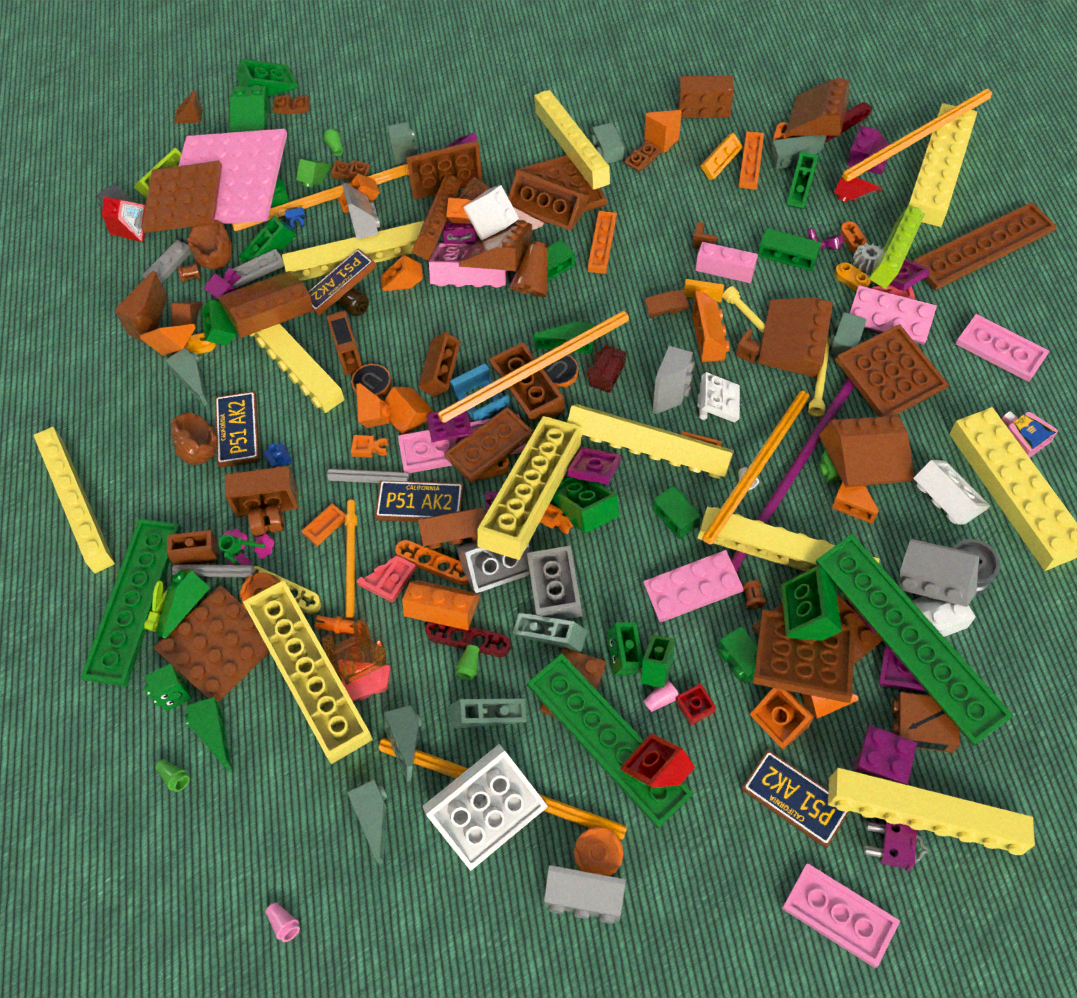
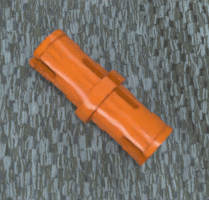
M318 615L316 617V620H319V622H315V629L334 631L335 634H341V632L358 636L361 634L359 628L362 629V621L345 620L340 616L332 618Z

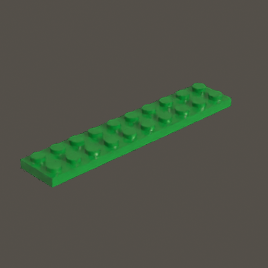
M853 534L816 559V564L826 571L834 585L973 746L1013 717V714Z

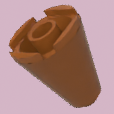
M534 241L533 244H529L510 283L511 290L522 294H533L532 296L536 297L547 296L548 249L544 243Z

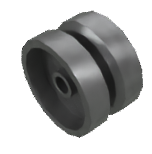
M975 539L962 540L954 545L953 548L979 554L976 595H980L988 589L991 582L997 576L1000 570V559L996 551L989 544Z

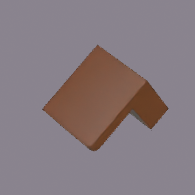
M697 222L692 245L694 249H700L702 242L715 245L717 243L718 236L704 233L705 223Z
M749 328L738 343L736 356L754 364L759 357L761 343L751 339L753 330Z

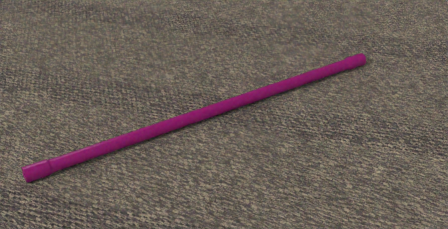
M849 377L756 520L767 524L820 441V433L834 419L855 385ZM737 550L730 559L736 573L747 555Z

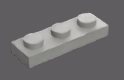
M176 240L141 276L144 280L152 271H155L162 284L192 253L189 246Z
M274 249L233 268L232 270L241 276L239 281L233 284V287L237 289L283 267L284 261L278 251Z

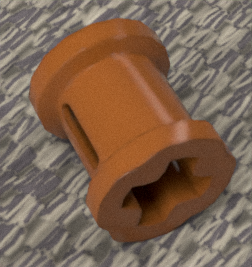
M197 262L191 266L178 267L179 276L183 283L189 279H201V272Z
M749 581L742 585L743 592H745L747 598V609H758L766 605V600L762 597L760 589L762 584L760 581Z

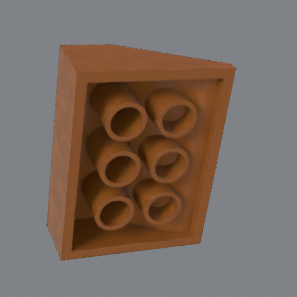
M831 79L796 96L786 136L840 135L849 101V79Z
M478 140L406 157L408 183L414 200L436 195L445 173L462 181L459 189L483 183Z
M518 220L506 229L484 240L478 237L477 241L474 242L459 262V267L516 271L529 244H532V223Z
M290 271L218 297L240 338L313 311L311 296L303 282Z
M815 297L770 300L758 364L816 378L824 362L833 302Z
M899 416L831 420L819 435L845 487L914 480L908 432Z

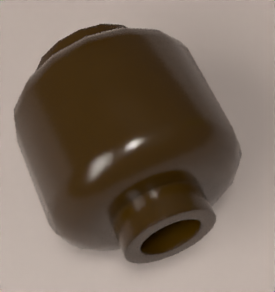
M351 288L341 297L340 305L350 315L358 317L367 311L369 299L358 289Z

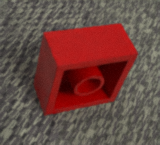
M701 683L676 696L675 703L690 726L714 714L716 711L715 704Z

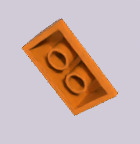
M695 291L692 318L701 362L725 360L726 352H729V341L725 340L724 337L726 336L725 324L722 325L721 323L723 319L722 309H718L717 301L701 291Z
M416 580L409 583L402 599L403 613L405 617L468 630L481 593L475 594L472 591Z

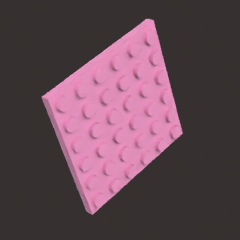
M285 129L186 137L179 166L218 160L222 164L214 220H218L222 224L268 221L287 132Z

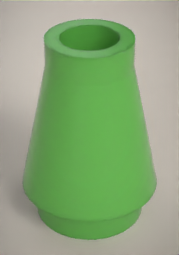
M335 129L327 130L324 133V142L333 151L335 156L342 155L344 150L340 133Z
M466 646V650L455 667V675L458 678L471 681L477 675L478 654L480 650L477 646Z
M166 759L159 761L155 767V770L160 774L171 791H182L190 781L186 770L170 763Z

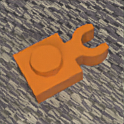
M354 435L351 455L352 457L372 458L373 453H377L380 456H386L387 449L381 447L389 446L388 439L381 438L375 441L374 436Z
M549 504L540 521L552 529L555 526L559 527L560 531L568 534L571 527H573L568 517L563 516V511L552 504Z

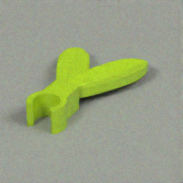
M160 580L157 581L154 588L152 611H150L144 624V629L156 632L167 590L163 594V583Z

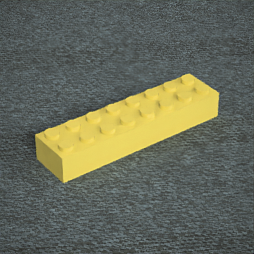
M942 103L938 116L956 106ZM970 110L932 132L909 202L911 206L919 208L925 214L922 220L923 223L941 227L978 111Z
M993 407L957 420L949 435L1043 570L1046 571L1076 559L1077 522Z
M545 416L542 417L478 527L479 548L520 560L581 445V426Z
M285 580L243 601L329 762L333 764L371 742L373 739Z

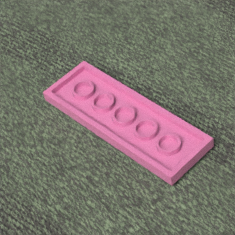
M490 419L470 422L472 432ZM429 430L399 435L398 439L404 472L414 473L452 466L444 457V453L467 436L431 442ZM524 443L510 455L522 453L526 446V443Z

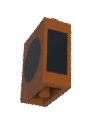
M346 311L328 315L326 317L344 376L355 373L357 369L362 367V363Z
M900 692L897 698L892 701L891 712L895 714V722L892 723L891 733L917 742L916 748L954 753L960 746V730L931 696Z

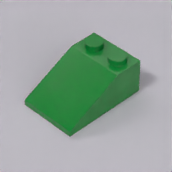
M240 59L236 78L242 87L266 86L268 96L298 87L288 65Z
M237 86L232 88L230 95V133L266 130L271 105L266 86Z
M568 476L562 479L552 498L564 515L568 517L572 525L584 533L591 532L595 528L609 523L620 516L617 494L598 482L579 480Z

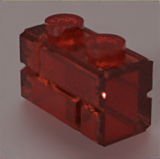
M605 345L601 352L598 351L596 353L595 364L588 368L586 377L589 378L590 387L611 393L626 363V352Z

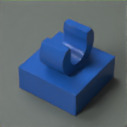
M303 207L285 211L286 219L290 222L292 229H295L294 223L296 221H300L302 227L305 226L303 219H306Z
M274 443L268 446V450L263 452L272 468L284 466L292 462L282 443L278 445Z

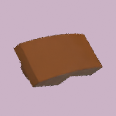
M289 94L273 98L274 113L299 114L310 111V98L308 95L298 96L294 99Z
M646 140L640 149H635L624 163L640 172L661 153V148Z
M335 160L331 178L352 181L357 174L367 177L371 164L353 160L352 164Z
M685 290L671 291L645 298L651 318L670 312L672 315L690 308Z

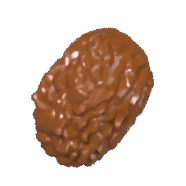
M214 220V224L192 227L186 240L196 262L207 269L216 270L224 267L232 258V245L222 222Z
M187 412V414L182 413L172 419L171 433L176 455L191 465L208 462L218 448L214 427L206 423L205 419H202L201 416Z

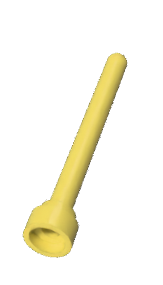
M734 286L729 287L723 293L722 298L727 303L735 304L764 333L765 324L740 299L739 291Z
M827 337L823 366L817 375L814 399L809 403L808 413L815 417L823 416L825 413V404L822 398L830 345H828L829 337Z

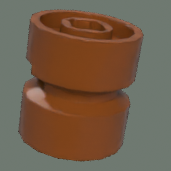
M279 504L267 506L265 510L261 507L248 510L249 525L254 537L267 534V531L276 533L285 530L283 514ZM266 516H269L271 524L267 523Z

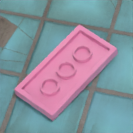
M858 286L850 314L866 318L867 321L864 329L883 333L900 324L914 342L924 345L937 306Z
M978 314L973 317L956 342V345L1030 382L1049 353V350Z
M726 550L643 581L660 623L743 592V586Z
M808 863L802 870L782 908L874 968L878 967L900 923V920Z

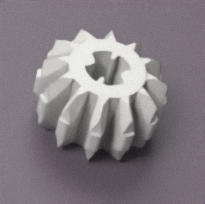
M865 243L863 246H859L853 256L854 266L866 274L872 273L882 252L881 245L874 246V243L871 245Z

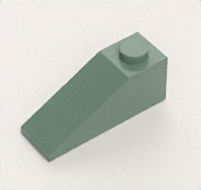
M803 136L773 140L771 157L775 168L794 167L798 163L800 152L810 154L820 152L824 148L826 136Z
M184 347L183 350L178 351L165 361L175 377L204 406H207L208 401L202 370L198 364L200 359L194 352L190 353Z
M519 613L512 634L561 649L565 648L581 652L587 630L574 621Z
M460 699L450 704L451 728H475L527 722L525 699Z
M411 705L384 712V730L406 782L412 780L418 728L421 727L420 716L418 713H414Z
M372 780L347 793L378 864L384 862L387 806L384 800L388 796L383 785L377 786L375 780Z

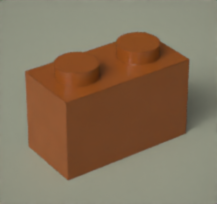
M212 530L168 535L167 555L174 565L218 561V541Z

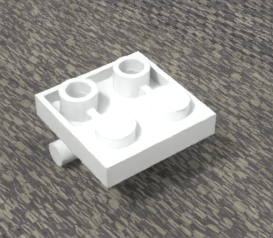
M705 372L701 376L700 393L698 394L699 418L705 420L708 413H711L734 423L739 420L740 385Z

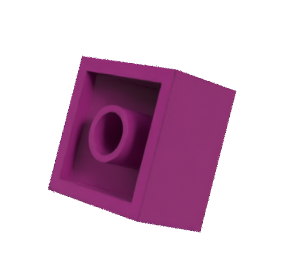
M860 126L850 151L847 166L852 167L889 145L879 130ZM888 159L867 171L882 175Z

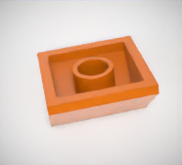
M681 110L645 113L644 143L646 140L661 148L662 153L671 148L679 140Z
M195 324L159 328L140 335V338L164 356L184 349L195 329Z
M392 387L384 400L391 410L389 422L401 435L410 433L428 421L427 414L435 413L416 391L410 387Z
M773 688L750 713L751 717L782 750L806 731L814 718L789 691Z

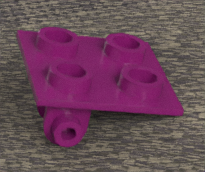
M468 411L457 415L445 423L439 419L438 412L427 414L431 442L472 435Z

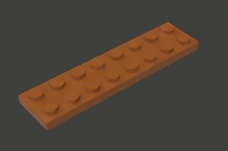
M1030 202L914 259L912 262L930 269L929 276L923 279L936 291L1054 232L1057 225L1033 202Z

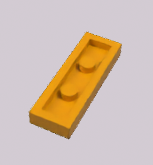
M734 133L729 134L700 165L709 180L715 179L743 148Z

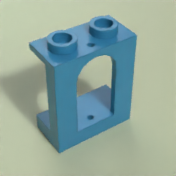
M485 363L450 380L452 393L458 401L467 397L466 392L480 385L485 387L494 382ZM501 392L491 397L494 402L478 410L475 406L468 409L469 418L472 422L486 420L494 417L506 407L510 409L509 396H504Z

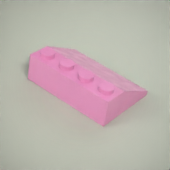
M437 242L429 261L430 284H435L436 286L454 284L457 287L465 285L482 287L484 285H491L498 288L506 286L508 270L459 267V262L474 243L444 244L443 242Z

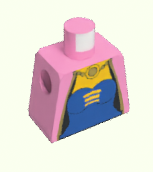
M1009 411L1002 418V421L1008 426L1007 428L1029 458L1048 445L1058 432L1056 428L1031 412H1027L1018 418Z

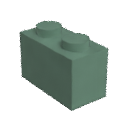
M408 122L389 125L387 128L395 165L406 163V157L414 156L415 153H418L416 142H413L415 140L414 129H410Z
M613 122L592 127L591 143L596 147V150L606 163L623 160L624 145Z
M844 312L842 319H837L834 330L837 333L831 335L828 344L832 346L830 354L837 356L857 346L867 319Z

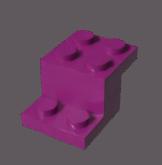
M869 725L866 729L862 749L854 760L851 771L908 785L917 742Z

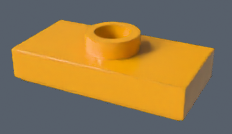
M686 279L684 290L686 296L690 298L695 297V291H701L715 301L722 302L724 285Z

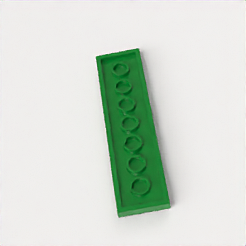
M138 519L80 677L82 680L127 687L147 630L144 629V624L150 611H152L154 588L157 581L160 580L163 583L170 563V558L167 555L168 535L180 534L182 529L180 524Z
M562 653L527 683L528 688L657 828L662 826L693 796V792L683 782L679 786L652 788L620 769L644 740Z

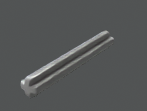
M330 468L327 473L329 481L380 483V480L406 482L410 479L408 472Z
M173 565L172 567L173 576L183 569L193 571L198 577H250L254 575L255 571L254 566Z

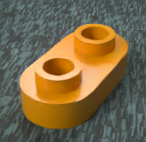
M844 262L836 267V279L857 292L858 286L869 288L871 283L869 276L852 264Z
M204 333L191 335L185 345V348L190 353L194 352L196 355L210 352L216 347V343L205 341Z

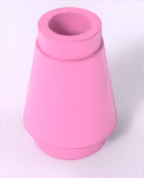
M667 680L665 687H656L643 702L650 712H653L676 701L675 698L679 693L672 683Z
M273 903L266 909L265 913L277 939L288 942L299 933L298 920L278 903Z

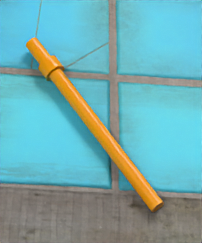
M354 500L347 501V515H345V526H347L346 620H354L355 527L357 526L358 519L357 515H355L356 502Z

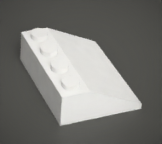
M498 744L422 807L427 817L471 871L548 806L502 746Z

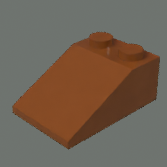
M152 271L114 310L127 334L143 343L145 342L141 340L140 335L158 329L167 300V295L156 272Z

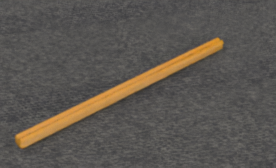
M985 89L845 170L842 178L848 182L989 100L992 91Z
M406 164L367 177L375 180L376 184L379 185L406 176ZM343 185L270 208L268 221L274 215L278 218L285 216L286 210L301 207L306 209L339 198L344 192ZM267 221L232 223L234 231H239Z
M622 311L446 407L438 412L439 419L443 423L621 326L629 321L628 314Z
M805 391L798 393L703 534L702 540L708 544L714 543L808 401L809 393H805Z
M382 738L379 743V750L395 756L389 739ZM416 749L414 764L455 779L469 769ZM540 795L548 806L544 810L547 813L588 828L602 827L609 829L619 839H623L627 827L623 824Z

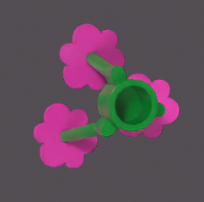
M236 528L233 531L228 530L224 535H221L219 547L225 552L224 557L229 559L228 565H250L251 561L244 554H240L238 557L233 556V554L238 553L245 548V545L255 547L254 551L258 553V557L264 559L272 553L274 540L269 538L268 534L257 537L255 542L248 541L247 535L241 533L240 529Z

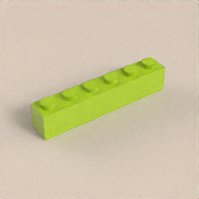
M909 204L896 220L869 277L871 281L884 289L889 286L899 273L925 214L919 208Z

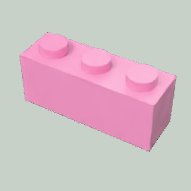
M702 242L697 255L696 271L751 283L758 254Z

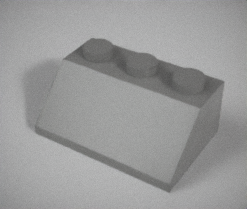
M343 183L356 239L379 235L377 228L380 227V222L374 203L369 201L367 195L347 183Z
M672 346L668 347L655 380L652 413L658 414L681 405L684 397L689 396L691 391L690 384L693 378L691 373L695 364L692 361L693 352Z
M911 539L900 570V588L906 592L967 607L977 594L979 554Z
M478 540L457 547L462 569L475 594L530 575L527 553L530 552L529 543L520 560L479 548Z
M571 545L527 553L536 615L562 620L582 617Z
M549 865L544 900L545 907H549L550 912L564 914L565 910L574 912V916L578 918L589 919L590 915L599 917L601 922L614 924L615 920L620 921L626 879Z

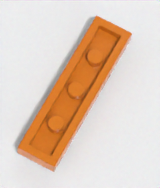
M746 132L739 188L757 190L764 133Z
M598 212L588 272L607 273L617 213Z

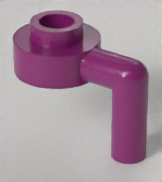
M808 229L809 239L818 241L815 229ZM837 234L820 241L822 242L820 249L830 248V250H835L842 247L841 244L844 243L843 234Z

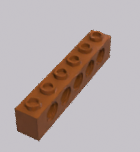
M445 173L411 253L428 261L447 220L448 198H456L462 183L456 177Z

